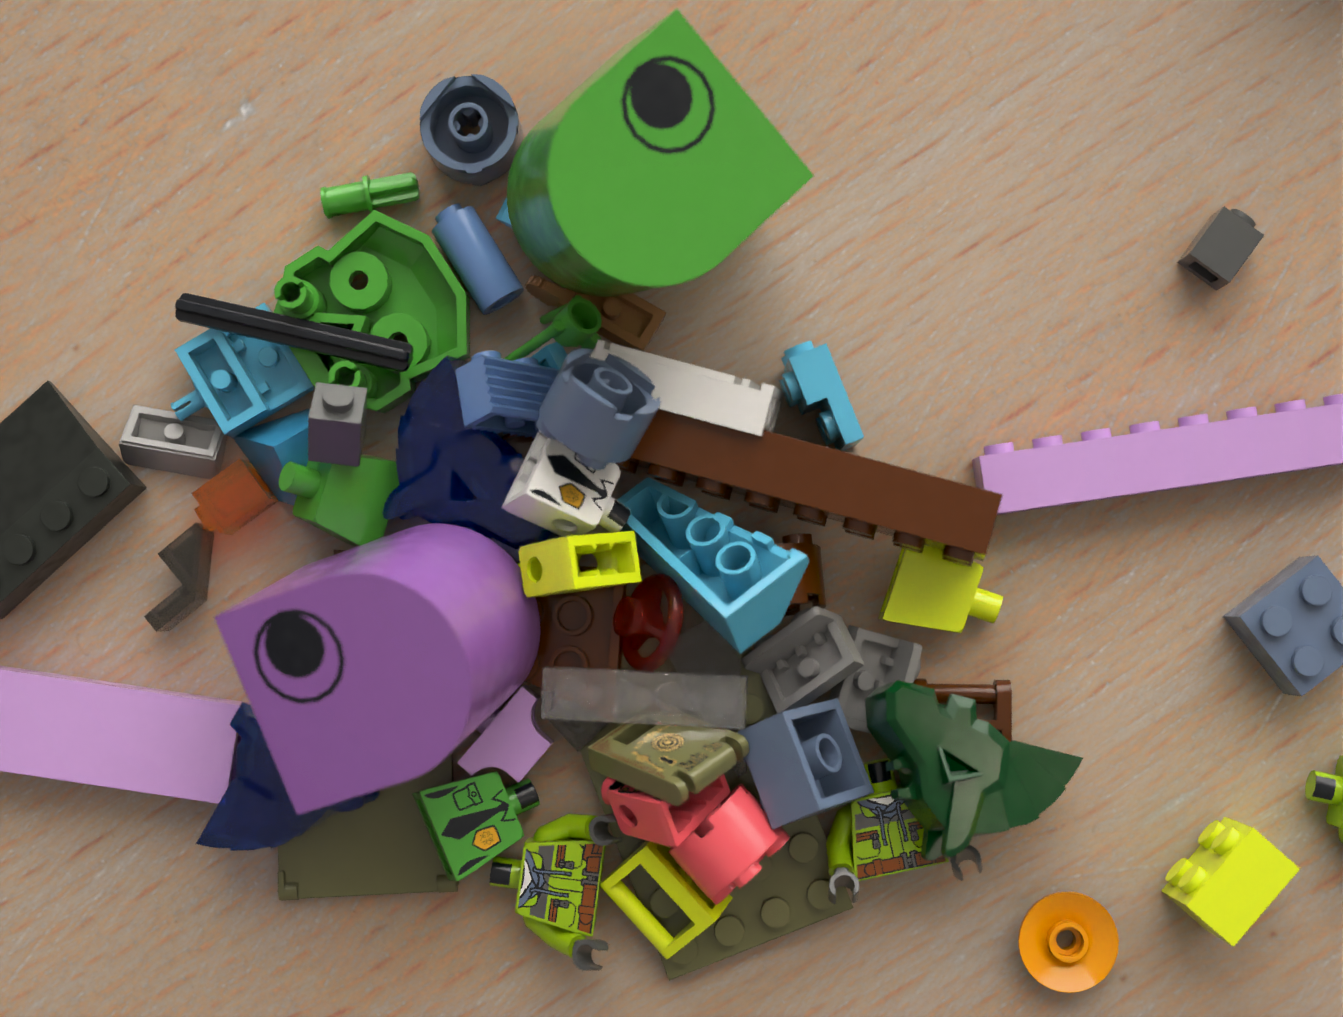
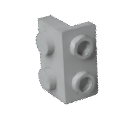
M818 606L799 611L793 616L790 624L775 635H769L759 640L755 644L754 650L741 659L745 669L760 674L777 714L807 706L865 665L841 615Z
M849 625L848 631L865 665L832 687L829 700L838 698L849 728L870 733L866 723L865 698L876 688L896 680L913 684L921 668L920 656L922 645Z

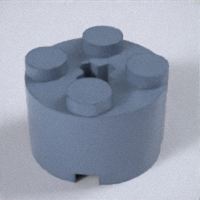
M477 74L457 78L453 76L435 85L422 103L420 109L422 141L435 165L445 175L461 183L483 186L499 178L511 168L515 154L523 140V131L511 96L498 82L487 76ZM466 125L472 128L479 125L480 132L476 135L470 133L465 136L462 129Z
M579 348L569 352L540 406V417L536 422V426L546 437L558 440L576 452L578 459L587 467L603 470L608 463L624 462L633 455L659 409L661 401L660 397L654 400L651 395L655 388L652 381L631 363L612 354H608L605 361L592 358L590 356L594 349Z

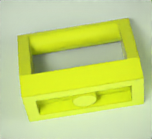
M646 840L600 883V887L667 960L711 926L733 897L729 894L720 903L715 905L677 864L668 852L671 850V847ZM640 864L692 920L674 938L622 881L625 876Z

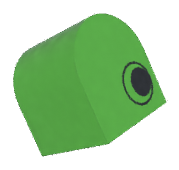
M675 9L624 45L530 130L519 146L511 164L507 184V207L511 226L519 245L529 260L545 276L560 286L577 293L598 297H612L680 284L710 271L733 252L814 175L680 11Z

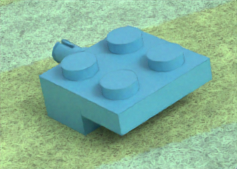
M265 303L255 307V309L272 312ZM210 328L175 349L195 388L191 393L170 404L171 408L177 411L175 415L180 421H183L206 406L211 411L223 434L232 438L315 390V387L289 346Z

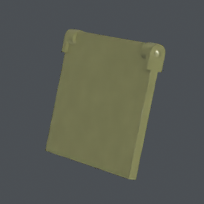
M452 752L438 765L421 776L299 815L295 812L275 764L279 870L278 896L280 901L383 894L458 892L459 881L448 880L412 793L419 790L454 782Z

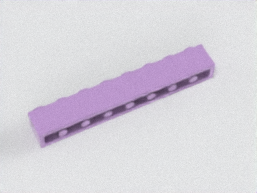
M1343 393L1323 397L1324 406L1306 408L1305 399L1275 404L1276 413L1258 415L1256 407L1226 411L1227 420L1209 422L1208 414H1199L1178 418L1179 427L1160 430L1159 421H1151L1130 425V434L1112 437L1111 429L1104 428L1081 432L1082 441L1063 444L1062 435L1033 439V448L1014 451L1013 442L985 446V455L978 456L972 460L976 487L1003 494L997 515L1342 465Z

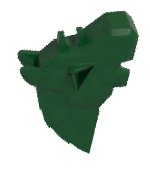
M900 680L876 688L865 698L867 729L890 760L885 763L887 772L893 770L899 772L902 788L891 790V797L895 800L904 801L907 808L924 828L921 857L926 861L935 860L940 856L951 858L961 853L969 845L972 837L1009 831L1010 828L1027 825L1039 818L1038 815L1050 807L1067 789L1065 785L1073 777L1083 757L1007 740L989 722L977 719L975 699L950 694L946 705L938 704L934 689Z

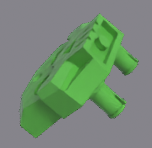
M373 210L328 251L320 246H316L286 265L283 278L277 282L274 288V296L278 301L273 313L393 339L397 335L407 337L408 343L413 346V361L406 372H399L289 346L314 387L316 382L367 388V409L385 414L416 394L417 382L470 358V298L429 235L376 210ZM359 274L367 275V286L361 290L353 289L352 281L354 277Z

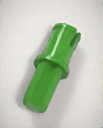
M411 172L370 180L368 175L362 177V181L333 187H321L320 196L325 216L329 219L334 216L369 210V213H371L376 208L417 201L420 196V188L416 175Z

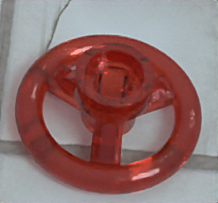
M652 574L637 585L631 596L622 598L616 606L613 616V628L618 636L623 637V655L627 663L636 671H654L665 663L675 648L683 621V599L677 583L666 574ZM662 590L668 602L667 624L663 622V614L660 610ZM648 638H656L660 642L658 647L648 657H642L638 652L639 648Z

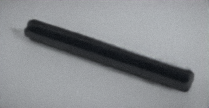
M183 293L175 304V317L178 321L399 372H406L413 361V346L406 342L189 293Z

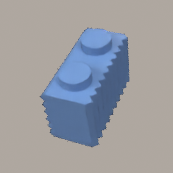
M490 350L474 354L470 362L455 370L465 429L488 430V432H503V434L510 433V435L517 434L518 436L525 435V437L532 436V439L535 438L539 431L536 422L540 417V406L559 370L539 366L538 360L530 357L512 361L502 359L501 353L498 351Z

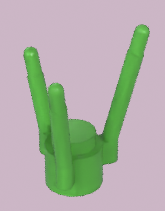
M576 295L568 303L540 317L542 324L550 322L552 324L503 359L514 361L524 358L552 338L564 347L581 346V348L594 349L598 339L601 340V337L596 333L600 329L602 322L600 312L593 303L582 298L580 295Z

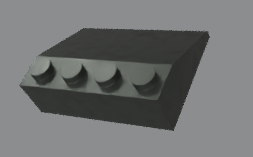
M48 380L0 423V619L7 616L147 488L54 384Z

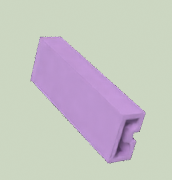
M0 666V771L226 805L237 800L243 761H240L241 744L247 736L251 704L242 701Z

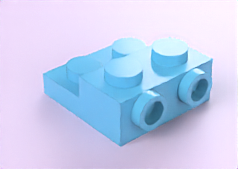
M807 341L785 350V356L781 358L785 367L783 370L784 374H782V379L779 382L789 407L798 405L801 415L820 408L821 413L816 418V423L826 445L834 443L836 450L840 451L856 446L864 438V435L827 344L825 343L814 348L812 341Z

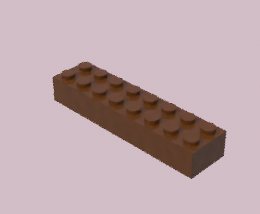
M662 409L657 410L633 455L624 462L616 463L620 471L636 474L638 466L648 469L647 474L653 476L655 480L678 487H683L685 479L696 482L695 488L700 489L702 493L725 500H730L732 492L745 496L744 501L748 502L749 506L760 510L777 513L779 505L794 509L793 515L797 516L796 519L825 527L827 518L843 523L842 528L845 529L846 533L874 540L876 532L893 536V546L905 550L922 553L924 545L943 550V560L968 567L972 566L974 559L984 561L1003 495L764 430L761 437Z

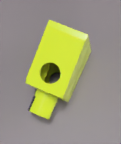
M635 531L566 536L520 546L518 552L519 561L517 564L521 568L523 590L528 598L642 582ZM593 554L597 560V569L581 572L579 568L581 556Z
M924 545L922 553L901 548L878 619L962 633L968 615L994 624L1002 605L1003 596L978 588L984 567L974 561L972 566L968 567L943 560V550Z

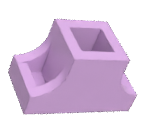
M527 685L522 686L501 711L497 709L476 728L481 735L457 763L472 776L483 768L496 767L507 772L519 783L554 742L552 738L541 730L536 722L535 708L540 696Z

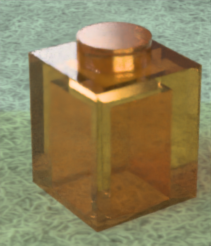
M241 458L191 493L199 503V506L194 510L206 528L211 532L217 529L219 533L227 535L234 534L278 502V499L251 462Z

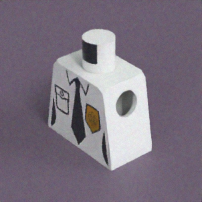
M540 431L537 432L501 507L511 514L562 537L584 535L593 530L597 525H600L610 533L619 532L626 524L631 513L628 507L611 497L621 474L616 463H608L603 470L589 468L578 459L576 452L558 440L546 437Z

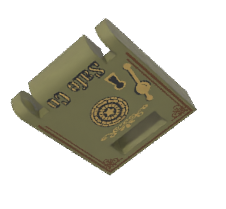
M656 701L588 747L591 770L675 806H680L688 800V791L694 794L699 793L735 766L736 761L742 760L749 754V745L743 735Z

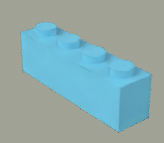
M649 477L617 499V501L631 510L629 519L620 532L635 531L638 555L739 654L781 623L809 564L807 555L793 548L789 552L775 545L773 538L757 530L752 534L734 525L732 518L718 511L712 514L698 507L696 500Z

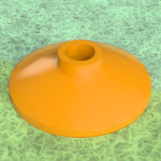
M1062 891L1043 897L1028 910L1020 925L1018 948L1024 966L1039 983L1054 991L1075 993L1094 987L1109 974L1117 958L1119 937L1113 918L1099 902L1082 893ZM1064 930L1071 931L1073 935L1072 943L1067 947H1059L1056 941L1058 934Z

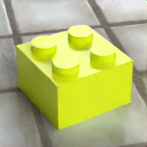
M1224 817L1221 822L1215 820L1203 830L1198 838L1200 846L1188 860L1182 858L1172 866L1165 877L1168 883L1161 891L1205 930L1234 947L1300 868L1256 829Z

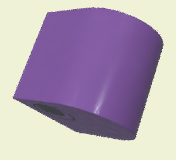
M450 524L414 526L312 562L214 617L297 815L411 780L434 768L522 685L533 667L540 642V616L535 597L528 598L524 594L521 568L503 548L484 535L468 528Z

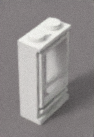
M598 339L596 348L590 357L605 361L607 355L612 354L626 360L641 370L655 386L651 395L654 400L660 397L661 404L659 409L761 437L764 430L774 433L784 397V392L777 387L762 383L760 389L758 384L749 379L743 378L741 380L734 375L614 343L610 344Z

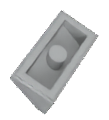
M133 405L120 438L119 447L122 459L128 465L217 480L222 468L227 435L223 434L216 420L212 418L190 415L183 421H180L175 412Z

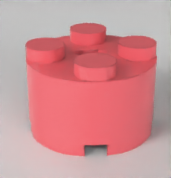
M739 784L730 791L727 797L677 848L671 847V850L668 852L703 893L717 905L736 886L740 889L762 869L759 862L766 855L769 858L790 839V836L783 827L772 830L767 814L762 809L760 802L743 784Z

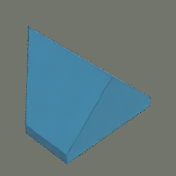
M309 408L251 427L233 438L278 501L293 506L297 495L280 490L279 476L283 467L288 462L307 466Z

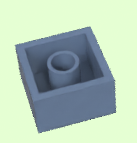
M1318 555L1297 558L1223 616L1283 694L1304 696L1343 665V586Z
M838 698L783 711L736 732L743 735L748 742L749 754L743 759L751 771L760 795L761 807L767 814L772 830L830 811L874 793Z

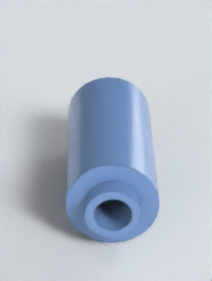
M456 203L447 207L435 217L438 224L432 229V234L483 315L501 309L523 293L524 287L473 206L462 208L460 203Z

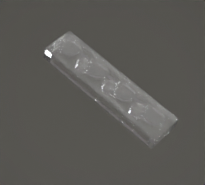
M545 666L542 672L541 719L745 729L748 676Z

